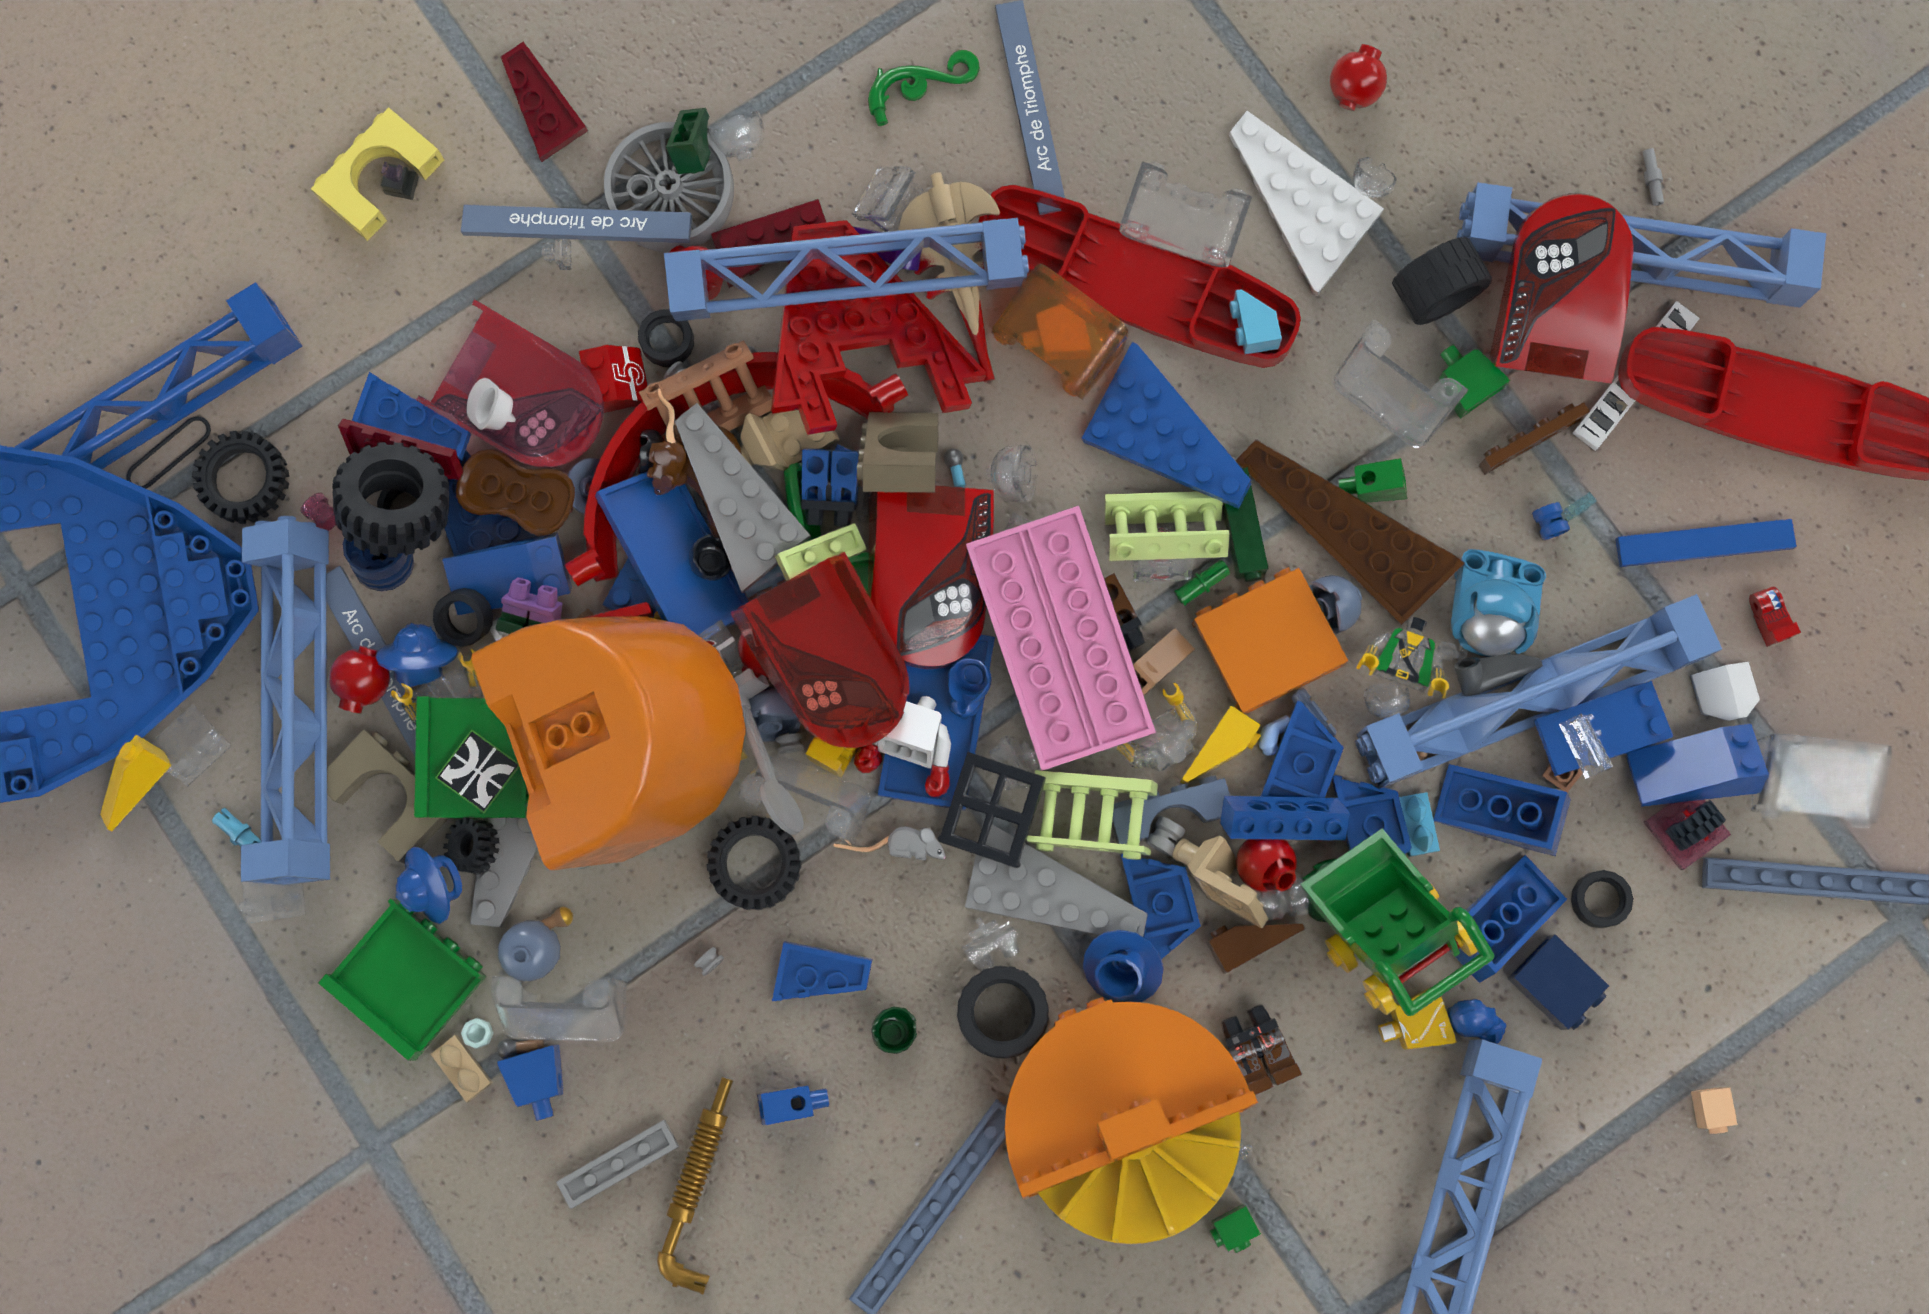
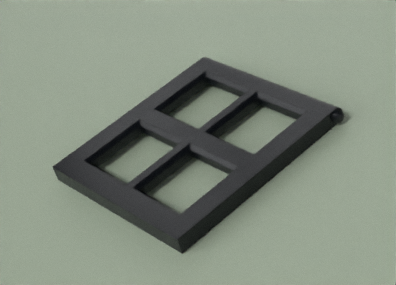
M967 752L941 835L937 838L938 841L996 862L1019 868L1021 866L1020 858L1046 777ZM976 767L999 775L990 802L967 795ZM1007 778L1031 785L1022 813L998 805ZM963 807L986 814L978 842L954 834ZM994 817L1018 825L1009 853L986 845Z

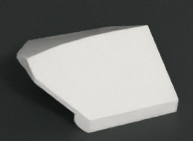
M1749 662L1725 665L1690 675L1699 709L1703 715H1710L1727 721L1744 718L1749 715L1760 700Z

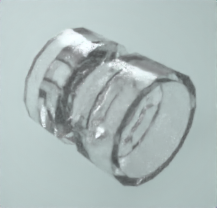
M1301 876L1296 877L1292 887L1286 891H1278L1272 884L1264 883L1270 891L1258 893L1259 900L1264 905L1263 910L1268 917L1267 921L1282 919L1285 913L1290 917L1308 914L1307 894L1301 886V883H1303Z

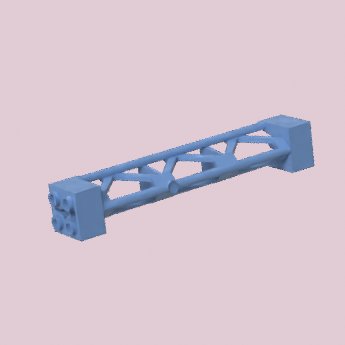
M1483 1039L1469 1040L1459 1074L1465 1076L1417 1252L1412 1260V1270L1399 1314L1413 1313L1419 1288L1433 1314H1471L1542 1058ZM1484 1083L1507 1090L1501 1113ZM1472 1097H1474L1492 1132V1138L1456 1158ZM1488 1159L1483 1181L1459 1174ZM1458 1180L1480 1187L1475 1210H1473ZM1447 1191L1466 1228V1233L1429 1254ZM1462 1256L1456 1278L1434 1271ZM1430 1278L1454 1285L1448 1308L1444 1305Z

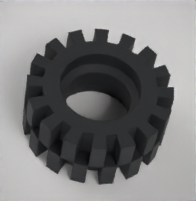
M467 817L463 818V820L458 819L455 821L456 825H451L449 828L452 833H446L445 838L449 840L448 843H444L443 848L448 849V852L444 853V856L450 858L460 872L484 873V870H488L491 867L489 862L494 863L496 860L493 854H498L499 848H495V844L499 843V838L494 837L498 832L487 821ZM473 838V849L471 853H469L470 842Z

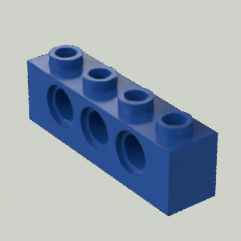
M1224 796L1220 824L1230 839L1346 840L1350 812L1339 798Z

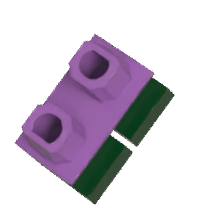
M523 578L513 580L509 592L501 599L503 608L501 617L497 619L495 630L511 634L524 627L560 620L563 603L557 601V588L542 585L538 588V594L533 595L529 593L531 585L529 580Z

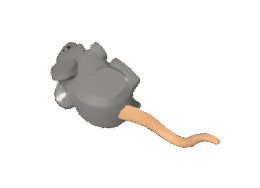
M899 827L892 831L889 836L870 847H854L843 844L833 845L837 848L857 852H872L888 844L890 855L894 857L910 859L911 856H915L917 860L926 861V856L928 855L936 859H945L942 845L936 840L933 831L929 828H922L918 831L911 827Z

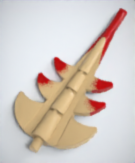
M938 172L930 175L933 188L913 199L903 212L899 231L970 224L974 219L983 215H999L1000 210L993 197L981 187L968 182L944 184L942 173ZM981 242L952 245L973 262H975L974 256L982 251ZM929 247L922 249L919 269L914 271L916 275H921L930 267L943 266L945 271L936 278L974 275ZM975 262L978 266L984 269V262ZM978 286L928 291L926 298L929 300L942 293L953 291L976 351L979 365L986 371L987 376L984 382L995 380L987 350Z

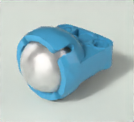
M1467 550L1461 558L1465 564L1454 574L1456 586L1450 626L1454 638L1458 639L1460 645L1467 651L1485 657L1510 654L1513 650L1516 654L1525 652L1537 637L1542 585L1546 579V572L1541 566L1519 558L1483 550Z

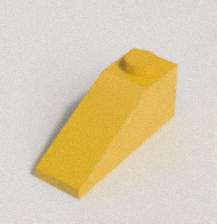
M1230 706L1180 783L1188 784L1242 754L1246 747L1252 750L1261 737L1257 733L1261 725L1238 709Z
M135 735L130 742L125 743L116 756L100 815L106 828L111 832L172 766L162 749L138 735Z

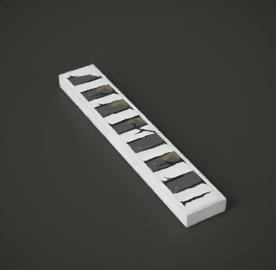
M1676 301L1656 327L1690 331L1700 318ZM1619 375L1572 433L1595 451L1636 401L1622 390L1618 380Z

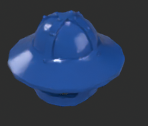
M410 623L405 628L400 629L393 643L379 649L376 654V660L380 666L394 671L395 679L400 684L404 683L412 687L441 680L443 677L442 666L452 662L456 658L458 650L454 645L449 644L443 639H438L431 626Z
M413 847L406 853L404 861L405 871L397 878L396 898L409 912L422 911L430 921L441 924L448 919L450 902L457 899L462 893L460 874L450 858L443 855L431 857L424 849ZM442 866L446 867L451 875L454 885L451 892L448 891L444 877L439 869Z
M1125 930L1104 932L1092 940L1085 951L1083 969L1088 983L1096 993L1107 1000L1112 999L1113 1002H1143L1153 996L1162 983L1164 967L1159 952L1150 941L1134 932Z

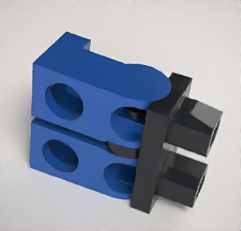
M802 449L801 509H805L807 525H823L824 510H834V526L846 527L851 525L853 512L857 510V463L859 462V451ZM831 452H832V470H831V479H830V462H831Z

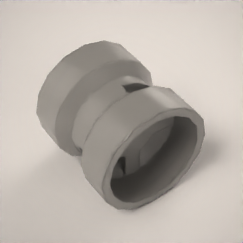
M1160 816L1156 822L1155 832L1149 835L1146 843L1155 850L1171 857L1176 841L1182 838L1186 830L1172 820Z

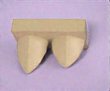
M454 1035L431 1053V1056L466 1102H470L493 1083L458 1035Z

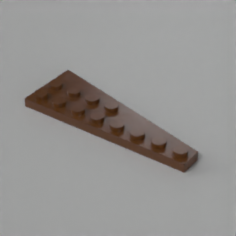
M1258 439L1235 460L1242 468L1248 467L1249 474L1401 625L1465 564L1458 556Z

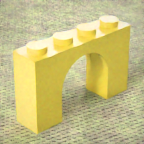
M389 107L384 113H380L374 118L372 125L355 138L353 145L335 159L334 165L326 173L321 174L311 188L320 201L367 241L387 220L379 209L359 193L358 180L363 168L374 159L395 157L405 162L426 180L444 161L443 156L433 144Z

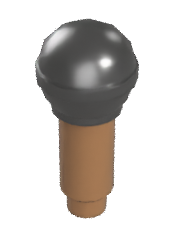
M505 1039L499 1043L497 1051L502 1059L515 1057L519 1053L545 1048L544 1039L519 1042Z

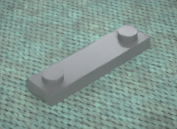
M663 1120L556 1183L569 1208L572 1209L680 1146L666 1120Z

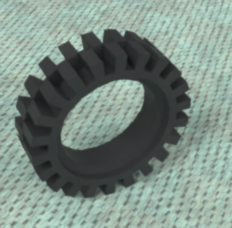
M229 431V437L224 433L218 435L220 441L216 443L210 440L207 444L211 448L208 451L202 448L199 452L203 458L201 461L195 459L194 466L198 468V471H192V478L197 482L193 483V488L199 493L196 495L199 501L204 503L208 510L220 518H224L232 523L237 521L240 524H246V520L254 523L259 521L258 516L260 515L263 518L270 515L268 513L270 508L276 510L279 507L276 504L278 499L284 500L286 495L282 491L283 488H289V482L285 480L286 477H290L289 470L285 468L287 463L281 456L280 451L256 433L252 435L249 431H242V434H239L237 431ZM238 453H251L259 456L265 465L266 478L258 494L243 502H232L224 499L220 495L216 483L217 473L223 462Z
M759 816L741 817L738 821L729 822L725 829L721 828L717 833L719 835L710 844L712 847L707 853L708 864H706L710 875V882L715 887L716 892L727 902L746 910L771 908L776 906V903L785 900L786 896L794 890L796 881L799 880V871L802 863L800 861V850L792 835L782 830L771 819ZM749 836H763L770 839L778 847L782 859L781 870L776 880L770 886L757 891L744 890L738 887L730 878L727 870V859L732 847L741 839Z

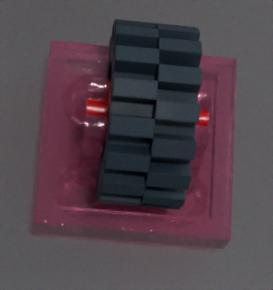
M1711 800L1670 803L1644 821L1645 825L1680 870L1686 869L1731 835L1723 824L1726 819Z

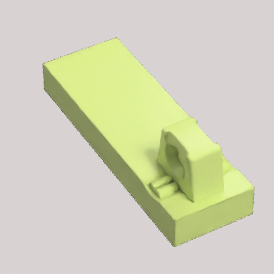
M853 523L780 552L775 558L786 582L790 583L809 575L807 569L830 556L833 557L835 563H839L864 553L867 548L856 524Z

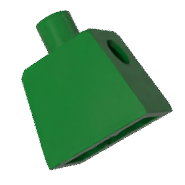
M1453 344L1440 354L1449 367L1442 372L1439 381L1460 419L1502 391L1510 382V379L1478 349H1474L1463 357Z
M1401 458L1357 465L1354 467L1355 476L1339 478V487L1350 494H1357L1358 498L1365 503L1408 499L1405 470ZM1374 481L1373 484L1366 485L1368 482Z

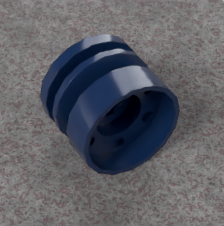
M344 538L342 544L344 556L359 582L368 589L381 592L394 590L404 584L412 574L415 564L413 554L405 556L404 553L397 554V557H388V554L380 553V556L370 554L369 549L362 551L355 547L354 540L349 542Z

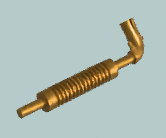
M725 1077L721 1078L711 1110L702 1109L699 1118L701 1123L697 1124L699 1129L695 1130L697 1133L693 1135L695 1140L691 1141L693 1146L689 1147L691 1151L687 1153L690 1157L685 1158L687 1163L683 1164L685 1168L681 1170L684 1174L679 1176L681 1180L677 1182L680 1185L675 1187L678 1191H674L675 1196L672 1197L674 1202L670 1203L666 1216L673 1219L662 1251H658L657 1257L659 1271L667 1281L673 1284L672 1287L677 1288V1286L701 1293V1295L705 1292L710 1275H704L683 1268L684 1264L676 1262V1256L673 1254L684 1222L689 1224L692 1222L695 1214L694 1208H697L698 1205L696 1203L700 1201L698 1197L702 1195L700 1191H703L704 1188L702 1186L706 1183L704 1180H707L705 1174L710 1172L708 1170L711 1168L709 1163H713L712 1157H715L713 1152L717 1151L715 1146L719 1145L718 1140H721L719 1135L723 1134L721 1129H724L728 1118L722 1112L733 1080Z

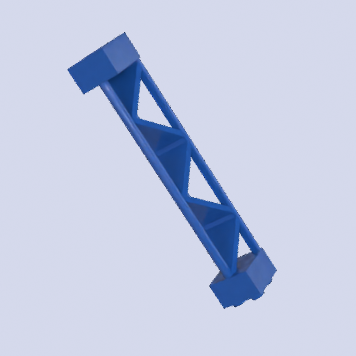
M255 282L226 300L232 312L13 448L33 450L81 420L62 456L74 457L104 469L268 365L275 364L302 347V344L273 299ZM238 321L251 339L249 341H208ZM197 351L223 356L192 376ZM177 360L158 397L153 401H112ZM239 360L252 362L186 403L188 392ZM101 411L128 415L97 435ZM145 419L157 421L91 462L93 451Z

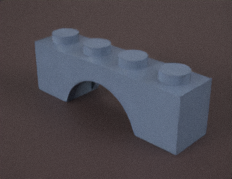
M1216 775L1199 780L1200 785L1188 788L1186 783L1170 788L1171 793L1160 796L1159 791L1157 796L1148 795L1147 800H1144L1140 841L1147 840L1152 820L1166 809L1183 808L1198 816L1203 824L1221 819L1224 796H1230L1225 778L1217 780ZM1130 799L1114 804L1112 828L1117 844H1127L1131 814Z

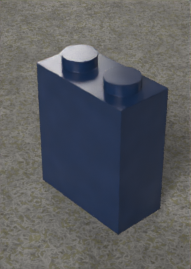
M1556 934L1547 936L1507 978L1560 1030H1569L1570 1028L1575 1030L1586 1019L1584 1013L1591 1006L1593 1008L1597 1007L1606 998L1607 995L1604 992L1609 987Z

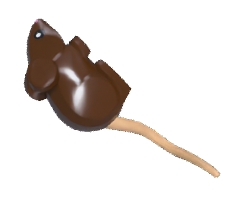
M658 389L660 400L669 410V422L666 429L667 440L660 443H652L649 462L653 463V467L649 468L647 476L653 478L652 485L655 494L663 495L675 487L684 485L688 475L682 471L686 461V451L674 438V409L663 397L661 389Z

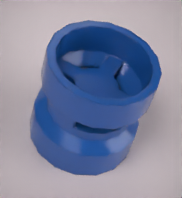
M1560 502L1543 506L1532 512L1535 522L1539 523L1541 527L1539 533L1542 540L1557 537L1570 530L1568 522L1562 518L1561 513L1563 509Z

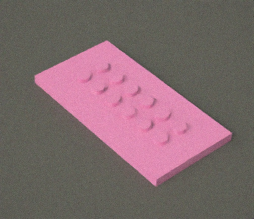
M1076 506L967 543L966 546L1041 770L1043 771L1156 733L1080 507Z

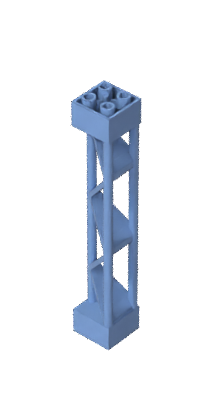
M1478 182L1474 190L1468 192L1466 202L1461 205L1459 220H1463L1462 230H1458L1457 238H1469L1482 261L1513 263L1514 252L1501 250L1503 245L1515 246L1518 235L1507 233L1508 220L1519 234L1524 223L1529 218L1523 212L1533 214L1545 203L1511 199L1512 187ZM1598 212L1571 219L1584 220L1603 217L1608 221L1609 231L1612 226L1613 213ZM1622 215L1630 228L1633 238V264H1638L1642 271L1632 270L1631 281L1764 300L1766 303L1799 308L1821 289L1826 233L1791 228L1782 238ZM1594 219V220H1587L1586 222H1593V223H1600V224H1601V223L1606 222V220H1604V219ZM1543 229L1527 242L1524 248H1529L1547 231ZM1634 229L1709 239L1711 241L1678 258H1671ZM1547 233L1530 248V251L1542 241L1556 240V238ZM1723 245L1738 267L1698 262L1697 260ZM1745 245L1770 248V264ZM1605 248L1603 253L1594 258L1602 259L1607 254L1608 248ZM1522 254V259H1521V264H1520V265H1526V263H1525V255H1526V254ZM1582 263L1570 270H1567V272H1571L1575 269H1578L1586 265L1587 263ZM1588 264L1574 273L1587 274L1596 264ZM1681 271L1741 279L1747 280L1752 287L1678 277L1675 275Z
M1018 218L983 221L981 223L702 251L691 250L664 253L670 313L675 321L710 318V313L984 285H986V290L1021 287L1023 279L1027 278V273H1029L1027 255H1022L1021 251L1026 243L1024 226H1019ZM981 242L984 269L952 245ZM928 247L974 274L888 283L923 248ZM904 250L876 283L839 257ZM813 259H821L862 285L775 295ZM791 261L763 295L727 269L729 267ZM705 270H710L751 297L709 301Z
M280 516L278 521H256L254 526L242 528V562L261 567V843L241 845V882L291 885L330 880V844L327 843L326 565H329V531L316 527V523L299 522L293 516ZM314 567V602L294 584V571ZM273 591L282 608L274 640ZM313 640L315 713L294 694V660ZM273 703L282 721L274 753ZM314 751L315 826L294 806V772ZM281 786H282V794L278 791ZM273 818L282 840L273 841Z
M1696 594L1662 608L1649 618L1541 660L1543 667L1483 693L1466 696L1461 692L1403 716H1400V713L1367 725L1356 734L1358 739L1355 740L1360 755L1362 757L1366 756L1370 767H1367V771L1373 784L1377 783L1379 788H1383L1536 726L1534 720L1643 684L1701 661L1722 650V647ZM1626 638L1617 650L1591 652ZM1624 666L1647 670L1602 688ZM1521 680L1512 692L1489 693ZM1519 708L1542 712L1497 730ZM1413 722H1416L1407 732L1405 726ZM1416 751L1437 755L1420 761Z

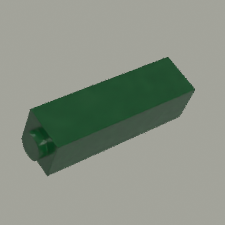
M1248 467L1242 468V470L1250 478ZM1251 485L1239 509L1224 502L1222 505L1226 530H1229V545L1236 580L1244 578L1245 582L1262 579V575H1265L1269 569Z

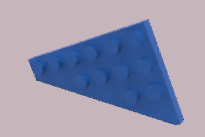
M1132 342L1085 430L1082 441L1239 509L1252 484L1251 479L1139 345Z

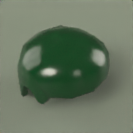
M893 1006L882 1010L872 1023L871 1033L874 1044L885 1053L898 1054L908 1050L917 1037L915 1016L906 1008Z

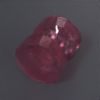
M318 492L312 495L301 506L300 512L307 519H312L316 523V527L329 531L336 526L333 506L328 504L329 499L323 493Z

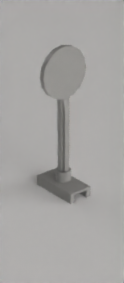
M748 668L734 679L739 688L746 727L745 735L759 770L765 778V782L760 785L761 799L774 822L788 834L796 835L803 829L804 825L801 811L790 793L778 783L773 765L750 711L749 699L769 687L766 676L761 675L756 678L753 671Z

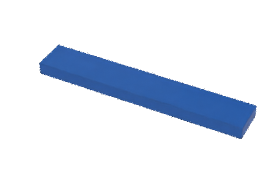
M1792 519L1621 536L1615 539L1620 567L1792 550L1797 547Z

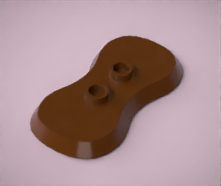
M485 449L474 453L462 468L463 474L457 481L456 497L458 503L466 511L476 515L500 514L515 520L526 531L535 535H548L559 530L567 520L575 498L574 484L569 476L562 471L556 469H526L514 463L504 453L493 449Z

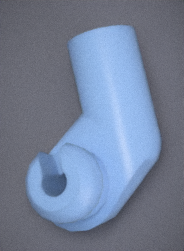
M1287 715L1263 726L1258 744L1264 755L1272 756L1278 751L1276 744L1279 734L1285 732L1288 725L1289 717Z

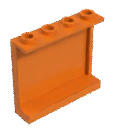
M1289 567L1274 575V580L1266 584L1263 580L1256 582L1248 587L1249 592L1241 596L1234 593L1222 600L1223 605L1215 609L1207 606L1195 613L1197 617L1194 618L1192 626L1193 628L1197 627L1236 702L1235 708L1245 715L1345 666L1348 662L1300 568L1293 571Z

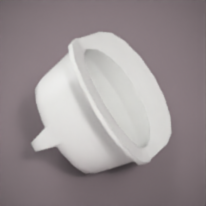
M482 378L475 383L470 391L466 409L469 420L478 429L500 430L507 422L516 421L512 414L513 399L510 395L499 389L490 379Z

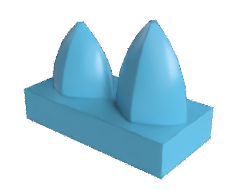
M1428 793L1399 797L1412 846L1408 856L1412 857L1440 851Z

